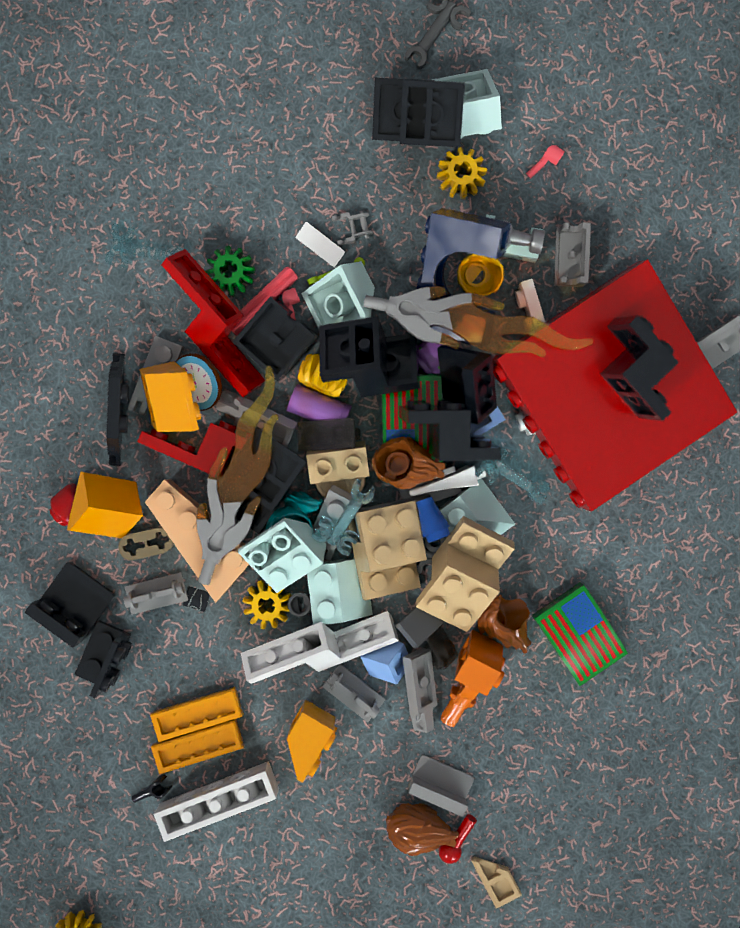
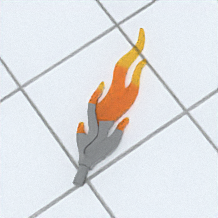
M443 287L419 288L400 296H390V299L366 295L364 300V307L386 311L388 316L397 320L402 327L416 338L425 342L447 345L454 349H459L460 347L457 340L430 327H444L483 351L500 354L532 352L540 357H545L546 355L545 350L535 343L504 339L502 336L507 334L530 335L560 349L568 350L584 348L593 343L592 339L566 338L535 317H502L486 313L475 306H483L500 311L504 310V303L484 295L465 293L433 301L432 299L446 294Z
M271 366L266 367L265 386L262 394L243 413L238 421L235 451L228 469L221 477L220 472L227 457V448L221 449L210 469L207 478V494L211 519L209 518L206 504L201 503L198 506L197 531L202 546V559L205 560L198 582L204 585H210L215 566L220 563L223 556L234 549L247 536L251 529L256 509L262 500L261 496L255 497L247 506L239 522L236 521L237 511L241 504L260 484L270 465L273 426L279 418L278 414H273L264 424L259 449L254 455L252 444L257 423L274 396L275 379Z

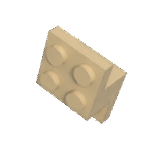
M416 501L356 512L360 541H353L351 543L362 599L370 600L420 588L421 584L416 562L427 560Z
M463 516L451 531V535L445 539L433 555L432 579L416 599V608L468 632L499 594V568L515 550L514 541Z

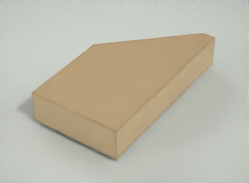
M475 856L471 858L496 909L522 896L507 866Z

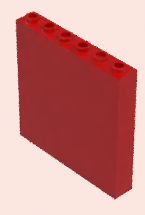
M648 259L634 263L492 357L495 378L498 382H504L509 390L507 397L516 409H521L525 416L522 420L530 433H536L540 440L538 444L539 449L547 459L551 458L556 466L553 469L555 475L563 484L566 483L570 488V499L577 508L581 507L591 512L738 413ZM636 315L646 318L654 327L652 332L657 338L667 342L674 350L673 356L679 363L652 388V390L656 389L663 394L667 400L665 405L672 412L663 421L639 418L600 374L626 349L607 327L615 318Z

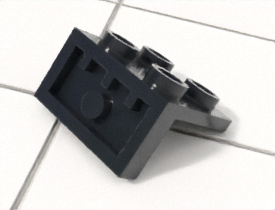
M441 345L437 348L443 398L463 403L466 409L471 410V423L479 425L497 408L492 354Z
M67 562L39 600L32 602L24 613L73 648L85 639L112 602L115 594L75 564Z
M101 620L97 621L74 674L94 683L90 696L96 698L102 692L106 693L110 686L115 685L121 670L117 669V666L122 659H126L132 647V643L128 642L131 633Z

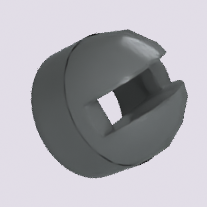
M305 593L293 594L288 600L290 613L297 617L308 615L311 612L310 596ZM300 597H303L305 612H302Z

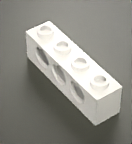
M268 761L161 802L154 812V817L162 838L166 842L275 800L278 795L279 786Z

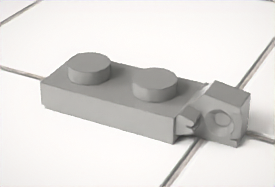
M228 391L222 393L215 408L229 415L234 420V425L251 433L258 427L286 447L289 445L297 426V422Z
M421 648L403 656V665L414 731L429 733L434 730L432 712L433 708L438 704L430 649Z

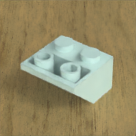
M284 518L240 547L238 553L278 593L323 564L326 543L308 523Z

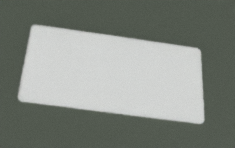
M305 222L295 237L334 268L345 253L343 249L308 222Z

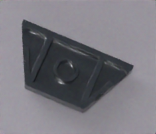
M113 353V362H111L108 378L106 441L109 465L121 466L122 433H128V416L123 415V404H129V386L124 384L125 354Z

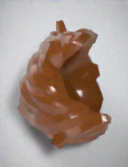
M408 436L388 440L375 451L372 457V468L375 470L378 479L385 483H390L399 489L414 488L417 484L434 480L436 477L441 479L445 477L443 472L446 468L445 463L431 459L429 452Z
M498 594L477 620L480 634L486 632L489 639L497 638L505 648H510L512 645L515 650L520 648L524 654L528 652V647L531 645V641L527 637V621L530 611L526 602L522 599L508 600Z
M409 803L400 804L386 818L388 838L392 841L394 847L404 854L417 856L434 851L439 848V845L455 847L457 843L455 839L459 836L458 831H452L451 826L445 823L437 815V812L428 805L420 803L414 805Z

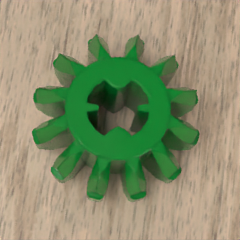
M226 246L225 255H222L216 249L214 253L218 259L216 261L212 258L207 259V263L214 268L207 269L205 272L210 277H213L212 280L219 285V288L224 293L228 287V293L231 297H235V287H238L244 294L246 288L242 283L246 282L251 285L254 283V280L246 275L256 272L254 266H247L251 263L252 258L250 255L242 257L243 250L239 247L233 254L231 247ZM228 265H232L235 270L237 269V271L232 272V277L230 278L223 273V271L228 270Z

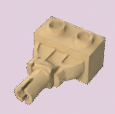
M365 441L307 448L306 457L310 484H315L317 490L324 498H326L332 485H335L358 497L359 501L356 506L361 505L360 493L364 488L366 477L370 476ZM352 514L348 523L349 536L357 533L354 514Z

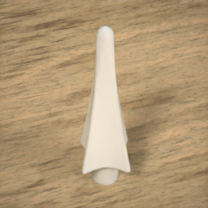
M465 465L456 470V472L446 475L443 479L439 478L426 485L411 489L409 494L410 496H416L439 490L479 486L477 480L485 478L486 471L482 466L475 468V466L469 467Z

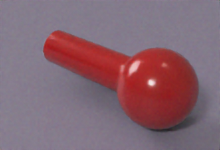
M467 814L458 827L459 836L455 839L457 842L455 847L440 845L438 852L443 862L453 864L460 859L462 854L460 846L477 822L474 816Z

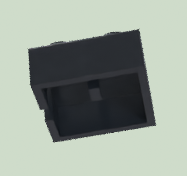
M270 296L234 339L233 343L276 381L284 378L319 335L303 320L295 321L291 318L290 315L293 312L277 297Z

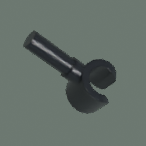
M164 774L160 775L149 788L133 795L132 801L135 803L151 796L161 799L173 786H161L160 783L167 776Z

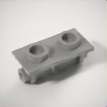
M182 572L124 586L127 595L123 597L124 605L126 608L130 607L131 615L188 601Z
M342 664L337 666L322 685L325 690L367 723L371 718L374 719L380 712L379 708L386 700Z

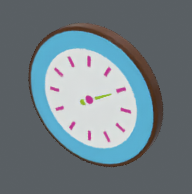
M195 353L185 354L178 358L176 363L185 368L187 374L191 373L195 384V391L191 392L193 403H198L200 411L214 407L220 400L222 393L221 379L214 365L205 357Z

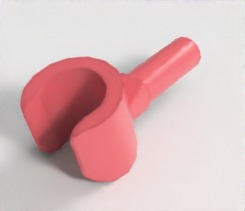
M551 145L540 161L526 175L531 179L548 161L556 166L563 156L564 150L556 145Z
M291 288L284 291L282 300L284 305L293 312L290 317L296 321L292 305L301 301L296 289Z

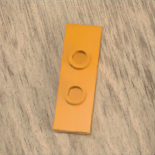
M236 687L150 713L158 742L237 719L244 715Z
M233 719L151 745V749L160 775L243 749L245 745L237 720Z

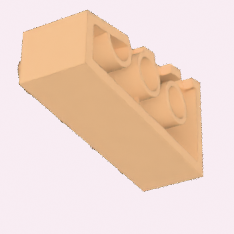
M165 479L145 503L199 579L205 560L202 559L203 552L197 531L196 519H211V514L171 479ZM243 541L224 555L220 563L216 564L210 585L203 584L215 603L221 599L249 566L246 560L238 553V549L245 545Z

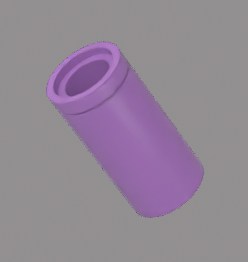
M297 384L286 411L341 433L352 405Z

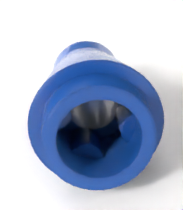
M432 496L416 502L422 537H426L428 543L451 535L448 529L451 526L435 504Z

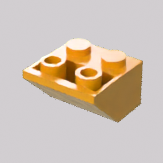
M175 361L139 369L151 423L157 432L199 430L197 420H201V413L198 403H193L191 392L195 391V384L191 373L187 374L185 368L179 366Z
M308 700L304 701L291 723L287 735L296 777L301 783L304 782L307 775L313 777L321 763L319 760L322 755L321 751L323 749L329 750L336 738L335 732L337 730V727L334 726L336 717Z

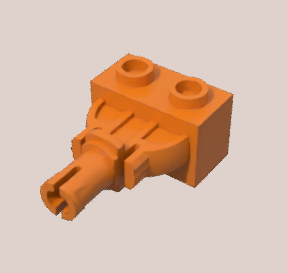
M472 629L458 654L454 680L459 683L457 686L452 685L449 696L451 699L440 717L444 724L455 727L464 710L474 707L476 696L479 693L488 696L492 687L498 688L504 677V672L501 671L505 663L502 644Z

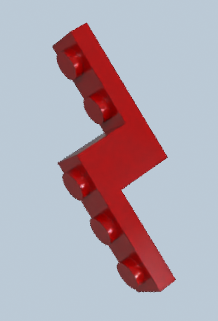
M186 249L167 257L161 264L162 267L201 310L187 327L185 333L244 398L266 381L227 337L244 315Z
M220 420L219 425L210 423L197 454L194 453L196 447L180 440L177 445L167 441L169 435L157 432L153 428L151 433L142 431L137 442L212 476L222 478L235 448L242 449L252 434L247 432L245 437L235 433L237 427Z

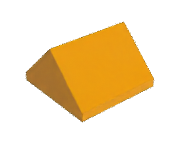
M80 471L67 530L116 538L126 536L143 516L137 483L131 480Z

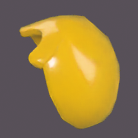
M476 254L468 255L461 260L458 266V284L465 293H472L474 297L488 296L499 290L504 280V267L498 259ZM483 271L482 281L474 284L473 281Z

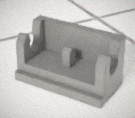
M583 222L578 226H570V223H563L560 227H556L554 286L584 287L589 283L591 223Z
M740 314L732 317L696 341L712 369L740 351Z

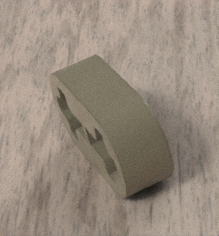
M157 527L124 536L120 540L118 547L123 558L137 560L170 551L174 543L168 536L169 541L164 543L165 548H161L160 544L150 545L149 540L157 538L158 532H161L162 536H168L163 527ZM129 539H133L134 543L144 541L145 547L137 549L136 555H133L132 551H127L125 548L126 545L130 544Z

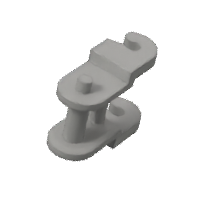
M362 210L359 211V214L351 216L349 212H346L338 217H331L332 222L347 219L352 231V237L346 238L344 241H337L338 246L356 242L355 238L362 236L368 239L369 235L373 234V230L368 229L366 217L369 216L368 212L364 213ZM360 219L362 232L356 233L354 220Z

